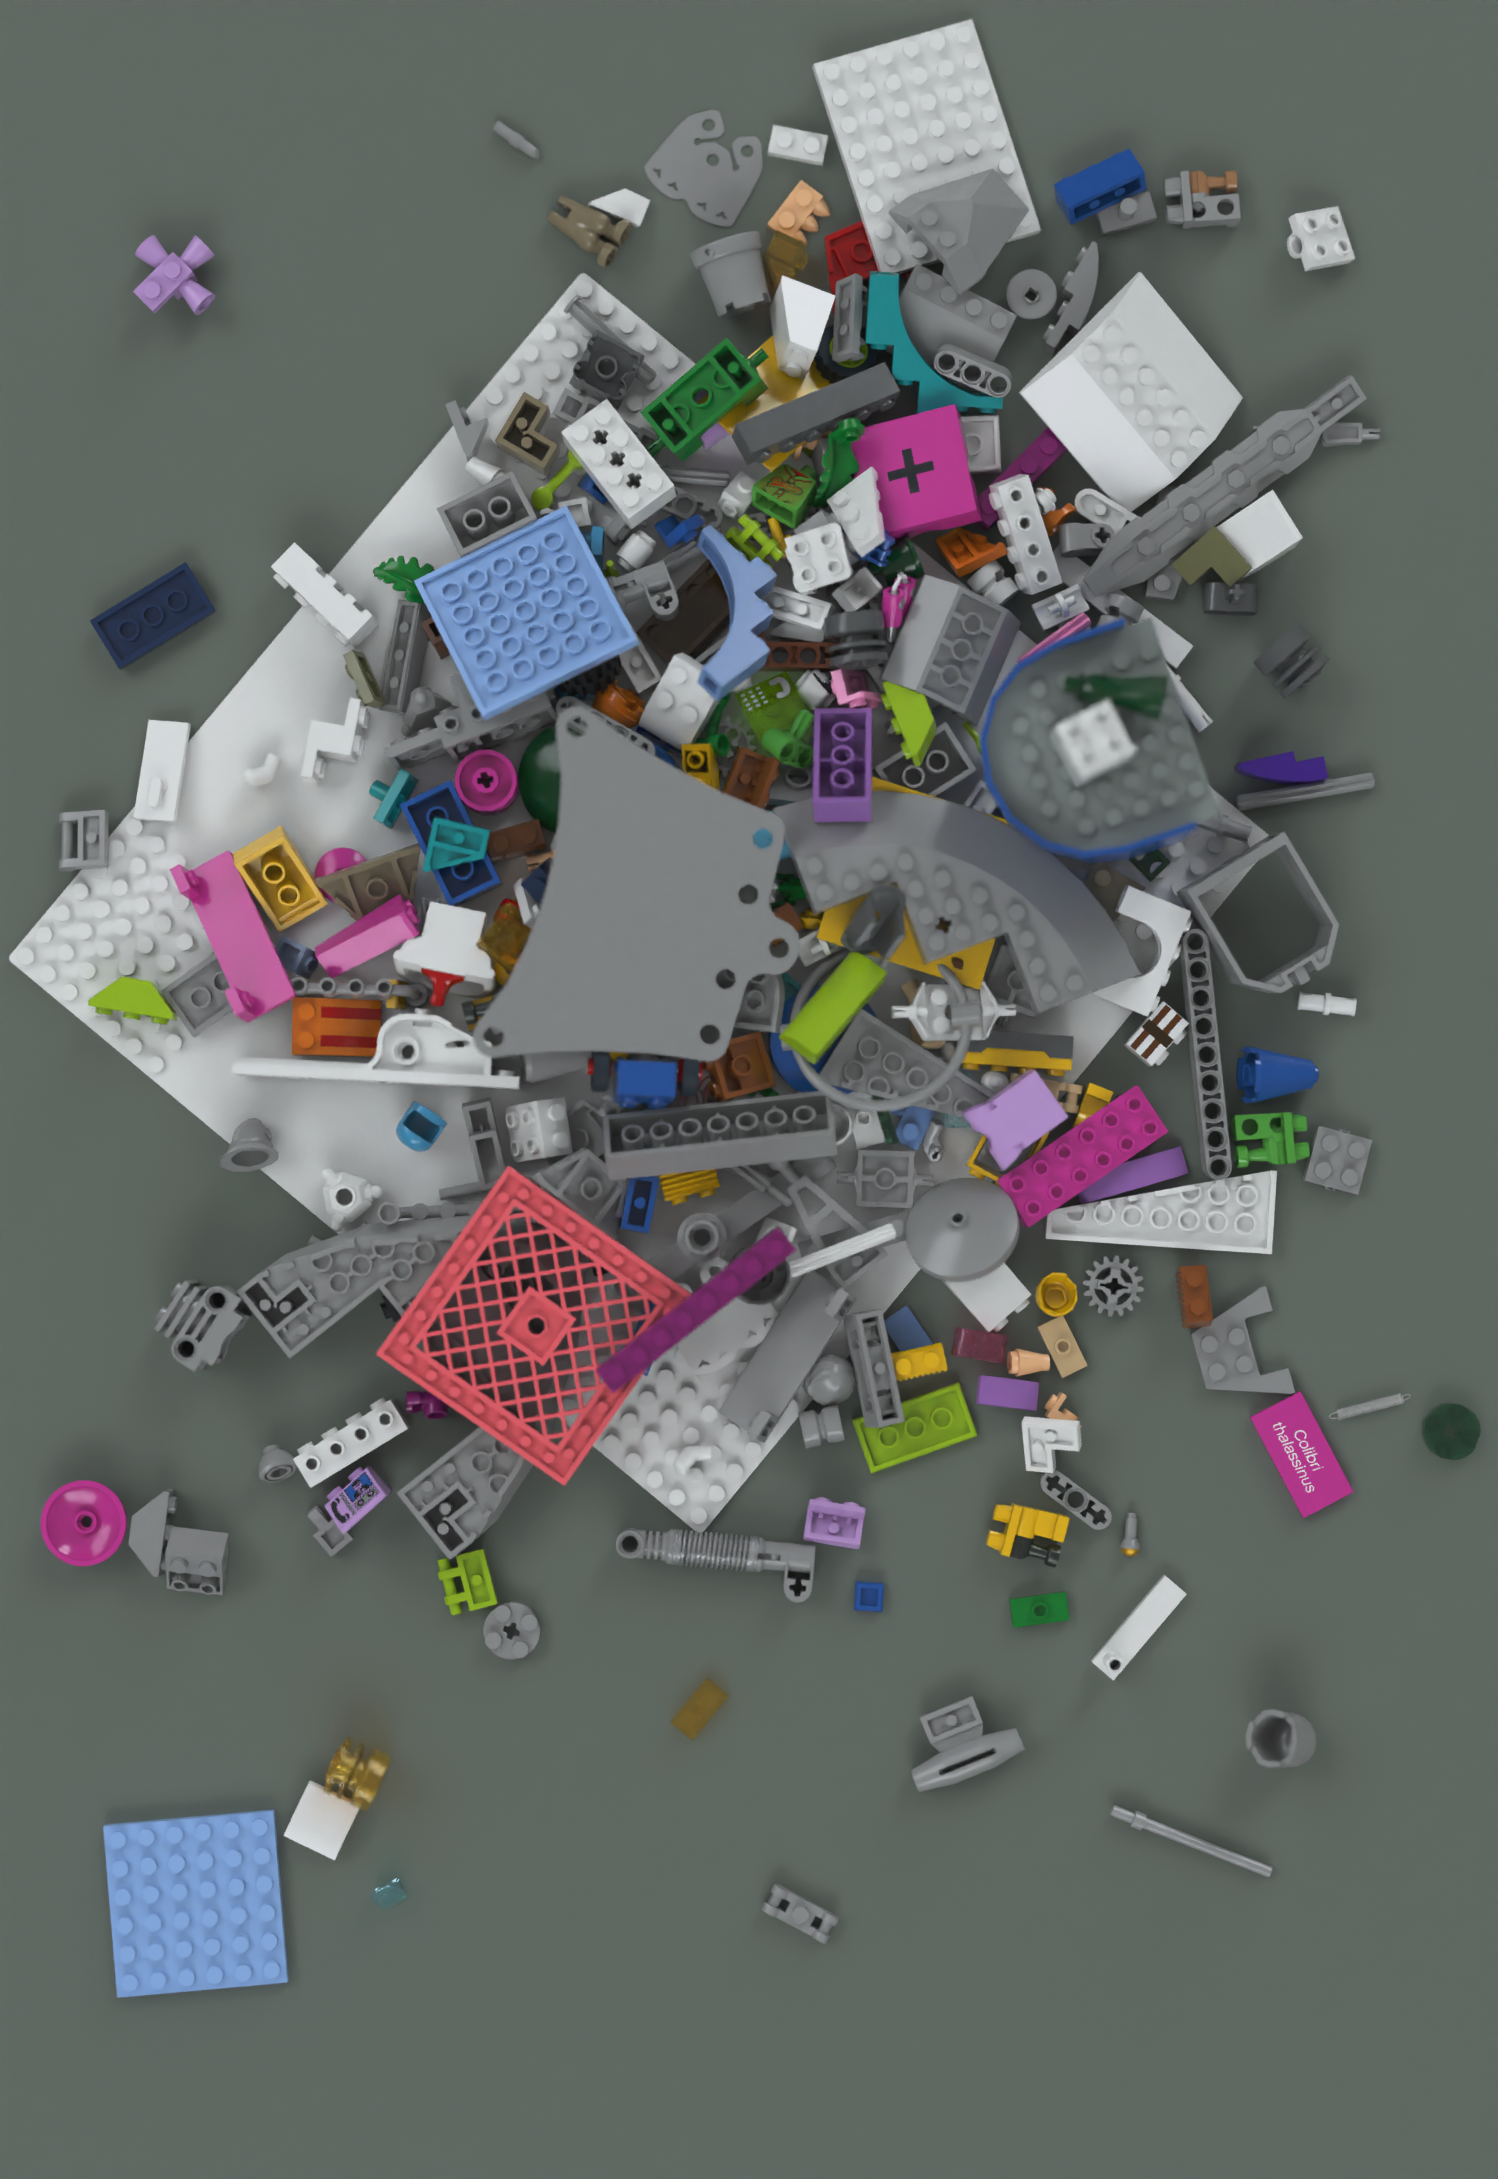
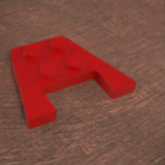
M862 221L825 236L824 246L830 294L835 295L836 281L856 273L863 277L864 282L869 280V271L879 272ZM912 270L902 273L905 282H907ZM834 299V302H833V305H832L833 320H834V310H835V299Z

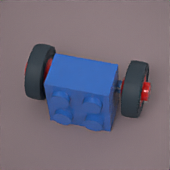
M592 1051L591 1058H587V1075H591L592 1092L604 1093L608 1090L609 1078L612 1076L613 1070V1103H620L619 1107L637 1108V1104H648V1109H665V1105H670L675 1098L676 1074L679 1081L680 1095L687 1097L696 1096L698 1080H702L703 1063H699V1060L680 1057L677 1065L671 1062L627 1060L613 1062L610 1052Z

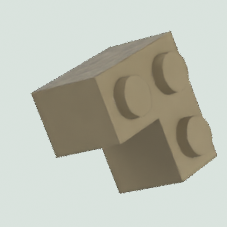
M524 392L495 439L497 448L545 476L560 453L558 444L539 434L550 415L549 406Z

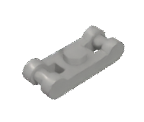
M774 1883L771 1889L772 1895L769 1901L764 1902L761 1910L803 1931L817 1941L826 1944L830 1938L829 1932L832 1926H836L840 1918L791 1890ZM782 1899L789 1901L785 1910L778 1907ZM815 1916L822 1919L819 1928L812 1925Z

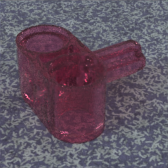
M955 1327L951 1355L1004 1364L1008 1335Z

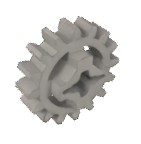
M1114 1255L1112 1262H1109L1107 1256H1103V1264L1100 1265L1098 1262L1093 1261L1094 1271H1085L1090 1278L1089 1280L1082 1281L1083 1285L1088 1286V1290L1083 1292V1296H1091L1092 1299L1087 1304L1089 1306L1097 1304V1313L1100 1314L1104 1309H1107V1316L1112 1317L1113 1311L1116 1310L1119 1316H1123V1308L1126 1307L1132 1311L1134 1309L1131 1302L1141 1301L1136 1294L1137 1292L1144 1291V1288L1137 1284V1282L1143 1280V1276H1135L1134 1273L1138 1270V1267L1133 1266L1129 1268V1259L1119 1263V1256ZM1109 1267L1108 1274L1105 1277L1096 1279L1102 1270ZM1120 1269L1128 1274L1131 1283H1126L1123 1280ZM1112 1278H1115V1283L1125 1286V1288L1115 1289L1113 1294H1111L1110 1289L1100 1286V1284L1111 1283ZM1095 1289L1101 1290L1105 1295V1303L1097 1297ZM1130 1293L1125 1301L1117 1304L1118 1298L1122 1294Z

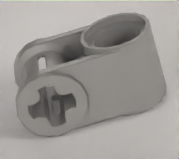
M1104 523L1063 524L1058 527L1061 556L1065 558L1098 556L1112 535H1114V530Z

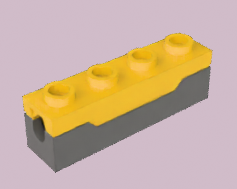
M991 1031L985 1040H970L968 1051L962 1062V1069L979 1070L980 1065L991 1066V1071L1008 1072V1067L1019 1068V1073L1022 1074L1029 1069L1035 1071L1036 1069L1047 1070V1075L1064 1076V1071L1072 1070L1071 1059L1074 1036Z

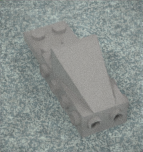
M452 674L449 678L460 707H448L440 711V715L434 717L437 728H425L417 732L415 737L394 740L391 742V746L384 749L387 758L398 771L400 769L407 770L448 753L457 762L477 750H488L556 723L555 707L558 698L555 691L550 688L484 721L461 674Z

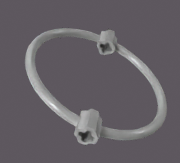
M846 948L837 952L822 962L808 976L794 1001L790 1022L805 1006L809 995L817 983L834 967L841 964L852 951ZM938 964V970L952 989L957 1003L950 1004L953 1030L960 1029L958 1045L949 1064L936 1079L922 1089L900 1098L866 1100L847 1095L824 1081L806 1058L781 1040L783 1051L793 1050L799 1068L810 1083L822 1094L841 1105L871 1112L904 1109L918 1104L937 1093L958 1071L969 1048L972 1027L982 1026L979 1000L969 1001L961 982L952 970L946 965ZM789 1024L780 1025V1034Z

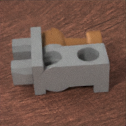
M1198 170L1193 172L1180 171L1179 177L1164 180L1165 198L1179 196L1180 205L1166 207L1167 224H1182V229L1217 225L1237 227L1241 220L1239 194H1231L1237 193L1236 170L1226 171L1224 177H1207L1205 173ZM1225 189L1228 195L1210 196V191Z

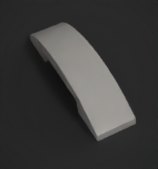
M565 388L553 415L571 425L596 406L591 404L590 400ZM624 421L645 448L658 438L656 434L643 427L638 428ZM661 450L653 457L655 461L657 460Z

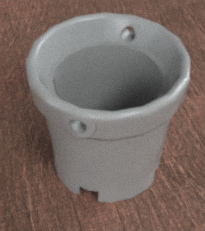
M749 231L722 238L690 253L691 262L694 268L701 273L718 318L722 316L726 318L753 310L755 303L761 302L762 306L771 302L760 255L762 243L758 231Z

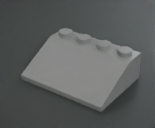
M916 264L899 296L900 312L908 336L920 355L935 371H937L934 366L936 352L940 346L948 343L994 362L1017 316L969 290L959 295L944 277L919 264ZM888 345L887 349L882 350L892 354L893 345ZM943 354L940 357L941 362L945 365H951L955 362L954 357L950 354ZM970 365L966 368V372L970 376H977L981 373L979 367L975 365ZM942 375V376L945 377L947 380L953 382L954 384H956V385H958V386H960V387H962V388H965V389L970 390V391H972V392H978V391H979V390H976V389H974V388H972V387H969V386H967V385H965V384H962V383H960V382H958V381H955V380H953V379H951V378H949V377H946V376Z

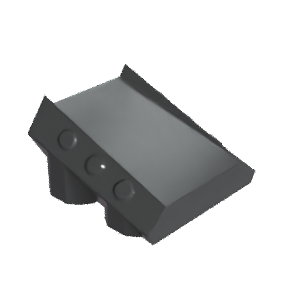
M595 330L587 343V348L581 360L573 368V376L569 384L576 390L587 394L601 403L607 399L614 409L618 410L645 356L608 335Z

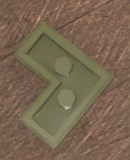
M1213 526L1172 564L1190 586L1197 582L1211 568L1219 574L1229 587H1232L1253 569L1216 526Z

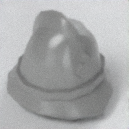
M256 1118L242 1122L236 1128L232 1141L227 1147V1152L220 1158L221 1168L233 1172H249L262 1169L277 1161L279 1152L274 1149L271 1142L270 1130Z

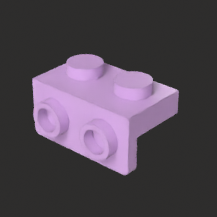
M822 1497L810 1499L803 1541L859 1549L866 1508L860 1507L857 1503L853 1502L833 1503L830 1499Z

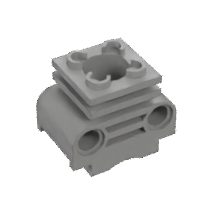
M195 1279L185 1280L183 1283L179 1282L170 1295L174 1299L168 1308L163 1307L155 1318V1321L158 1322L154 1328L158 1332L166 1331L164 1336L167 1338L176 1337L171 1346L173 1357L194 1372H196L198 1367L204 1369L207 1363L211 1366H214L215 1363L221 1364L229 1351L233 1337L244 1328L251 1315L242 1310L246 1303L236 1292L238 1290L229 1285L207 1288L204 1285L197 1286L199 1282ZM219 1293H222L225 1297L223 1307L217 1303L216 1298ZM188 1341H190L194 1345V1352L192 1355L189 1354L186 1350V1344Z

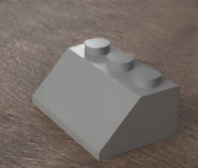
M513 471L437 508L460 557L538 520Z

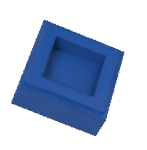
M856 1581L854 1610L882 1612L884 1583Z

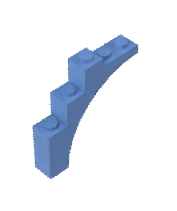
M708 525L701 531L697 547L709 559L722 580L728 598L730 621L726 640L717 654L702 667L697 683L718 702L766 663L770 649L765 641L757 636L769 627L774 612L761 599L772 591L777 574L769 564L764 563L758 556L749 562L741 551L736 550L721 532Z

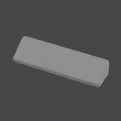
M398 600L382 688V695L386 704L379 707L381 711L405 715L410 694L419 686L427 642V635L421 623L431 618V614L425 604Z

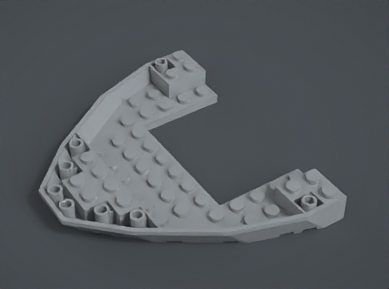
M473 1216L397 1221L394 1224L370 1223L283 1255L236 1292L290 1359L378 1288H380L399 1314L403 1316ZM510 1219L513 1235L528 1232L526 1221ZM504 1221L493 1238L508 1236L506 1221ZM531 1222L533 1231L548 1229L540 1223ZM549 1233L534 1236L536 1251L552 1248ZM554 1233L556 1248L568 1246L562 1238ZM529 1237L514 1239L516 1255L532 1252ZM509 1240L494 1243L496 1258L511 1256ZM489 1244L477 1261L491 1259ZM572 1250L557 1252L560 1267L575 1265ZM553 1253L537 1256L540 1271L555 1269ZM533 1257L517 1259L520 1274L535 1272ZM512 1260L497 1263L500 1278L515 1276ZM492 1264L477 1266L480 1281L495 1279ZM472 1268L460 1285L475 1283ZM586 1268L581 1269L583 1284H585ZM576 1270L561 1272L563 1288L579 1285ZM556 1273L541 1276L543 1291L559 1288ZM536 1277L521 1279L523 1294L529 1286L538 1291ZM516 1280L501 1283L503 1298L518 1296ZM496 1284L481 1286L483 1302L498 1299ZM476 1287L461 1290L463 1305L478 1303ZM580 1290L564 1292L567 1307L582 1305ZM456 1291L444 1308L458 1306ZM560 1293L546 1295L547 1298L562 1307ZM518 1301L504 1303L506 1317L509 1316ZM499 1304L484 1306L487 1321L502 1319ZM479 1307L464 1310L467 1325L482 1322ZM582 1310L569 1312L577 1318L571 1327L580 1326ZM459 1311L444 1313L447 1328L462 1326ZM439 1315L427 1332L442 1329ZM536 1317L529 1321L528 1327L531 1332L539 1334L545 1329V1323L542 1319ZM502 1324L488 1326L490 1341L504 1339L497 1334ZM483 1327L468 1330L470 1345L485 1342ZM463 1331L448 1333L450 1348L465 1346ZM579 1331L571 1332L573 1346L578 1347ZM567 1333L554 1351L569 1348ZM443 1334L428 1337L430 1352L445 1349ZM507 1344L491 1346L494 1361L509 1359ZM512 1345L514 1358L527 1356L523 1351ZM486 1347L471 1350L474 1365L489 1362ZM466 1351L451 1353L454 1368L469 1366ZM570 1353L555 1356L557 1371L571 1369ZM446 1354L433 1356L448 1368ZM550 1357L544 1366L535 1361L537 1374L553 1372ZM530 1360L515 1363L517 1378L532 1375ZM510 1364L495 1366L497 1381L512 1379ZM490 1367L475 1370L477 1385L492 1382ZM470 1371L456 1373L472 1384ZM569 1374L558 1376L561 1391L565 1389ZM554 1377L538 1379L541 1394L556 1392ZM534 1380L518 1383L521 1398L536 1395ZM514 1384L498 1386L501 1401L516 1399ZM493 1387L480 1390L495 1400ZM557 1397L542 1399L544 1414L557 1412L559 1407ZM537 1400L522 1403L524 1418L539 1415ZM517 1404L503 1406L519 1417ZM555 1418L545 1419L548 1434L551 1432ZM541 1420L527 1422L543 1434ZM479 1427L400 1489L397 1495L447 1558L451 1560L498 1520L534 1464Z

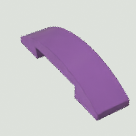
M1179 1146L1122 1163L1078 1193L1079 1203H1088L1188 1174L1182 1148Z

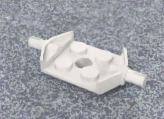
M982 981L980 990L962 985L968 1000H979L982 1026L972 1027L971 1040H985L999 1016H1016V1010H1014L1016 1005H999L984 981ZM923 982L919 986L911 1005L892 1006V1018H908V1021L911 1020L923 1041H959L960 1029L953 1030L952 1020L945 1016V1008L950 1007L952 1003H957L956 997L949 985H926V982Z

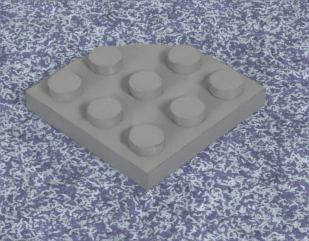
M724 969L717 973L716 983L722 989H729L734 985L736 978L732 971ZM759 974L749 980L734 1028L780 1033L785 1000V990L781 974Z

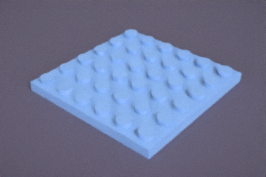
M567 505L414 580L484 721L639 645L631 626Z
M275 1809L115 1823L103 1826L117 1998L287 1983L289 1981Z

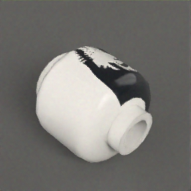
M808 669L795 685V688H797L796 697L813 711L822 707L830 708L837 699L831 688L832 679L819 669H815L812 672Z

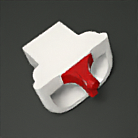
M430 901L422 936L408 939L402 945L401 950H397L393 954L397 974L408 983L420 984L426 989L433 990L430 1004L436 1007H443L447 994L471 998L491 995L496 986L495 972L491 969L489 956L486 952L480 950L487 925L486 913Z

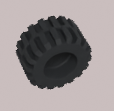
M617 655L556 685V687L558 686L562 693L567 692L569 696L573 697L576 694L579 697H585L586 694L596 695L597 691L606 690L608 684H613L616 681L615 676H618L621 671L620 656Z

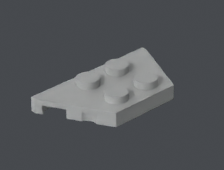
M582 1148L532 1176L531 1179L553 1197L616 1241L618 1240L616 1230L618 1220L623 1215V1199L627 1194L629 1182L625 1179L609 1181L607 1165L591 1151Z

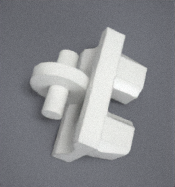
M1079 584L1032 605V609L1043 632L1076 617L1082 612L1085 613L1090 610Z
M820 927L799 937V956L805 967L824 957L830 956L844 947L816 938Z

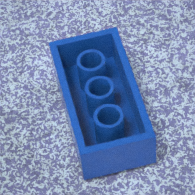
M451 779L399 804L424 856H426L434 817L474 826ZM487 851L484 859L432 870L450 906L458 907L503 885Z

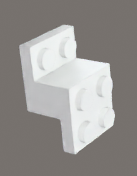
M349 698L345 726L315 720L310 721L301 777L308 783L319 785L320 778H325L327 762L324 761V757L355 763L358 762V756L363 757L365 740L362 739L363 728L368 729L370 712H367V707L361 699Z

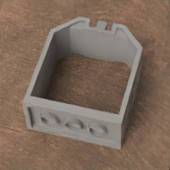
M1285 831L1269 835L1176 892L1185 908L1192 911L1190 916L1193 918L1196 927L1207 935L1209 949L1230 984L1268 994L1283 993L1293 987V985H1303L1311 980L1308 973L1313 970L1319 971L1330 964L1339 923ZM1275 851L1320 927L1314 947L1267 974L1262 979L1255 981L1245 978L1198 897Z

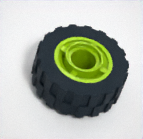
M833 324V326L825 329L814 357L817 371H820L821 376L833 384L874 367L877 363L879 352L877 349H872L871 344L865 343L859 349V352L864 354V358L857 361L848 359L840 363L832 360ZM861 327L860 337L865 340L866 328Z

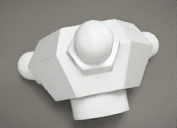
M325 1168L322 1171V1178L326 1181L324 1183L325 1186L322 1188L327 1214L331 1215V1228L334 1231H341L345 1223H352L372 1206L373 1198H379L383 1194L381 1186H370L366 1179L343 1171L340 1174L338 1172L335 1173L331 1168Z

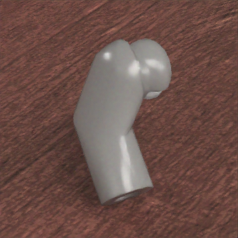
M936 1118L931 1119L922 1140L923 1148L931 1162H939L944 1156V1147L940 1139L944 1123Z

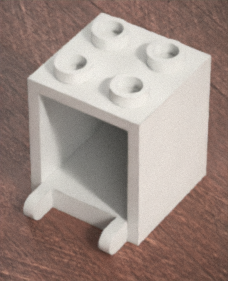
M1109 699L1056 725L1050 734L1075 787L1128 762L1135 751L1139 749L1137 744L1131 745L1117 717L1121 712L1118 707L1113 709Z

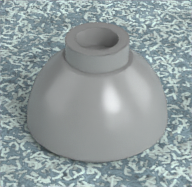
M278 1445L267 1446L263 1450V1456L258 1465L259 1478L262 1481L272 1483L290 1477L297 1469V1465L293 1460L294 1457L287 1451L280 1449Z

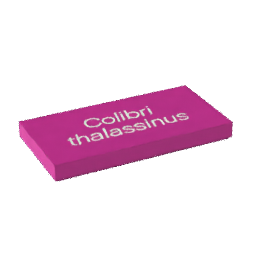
M1301 1391L1249 1417L1302 1518L1353 1493Z

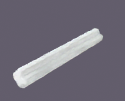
M887 1224L788 1263L790 1273L793 1277L892 1240L897 1237L895 1228L892 1224Z

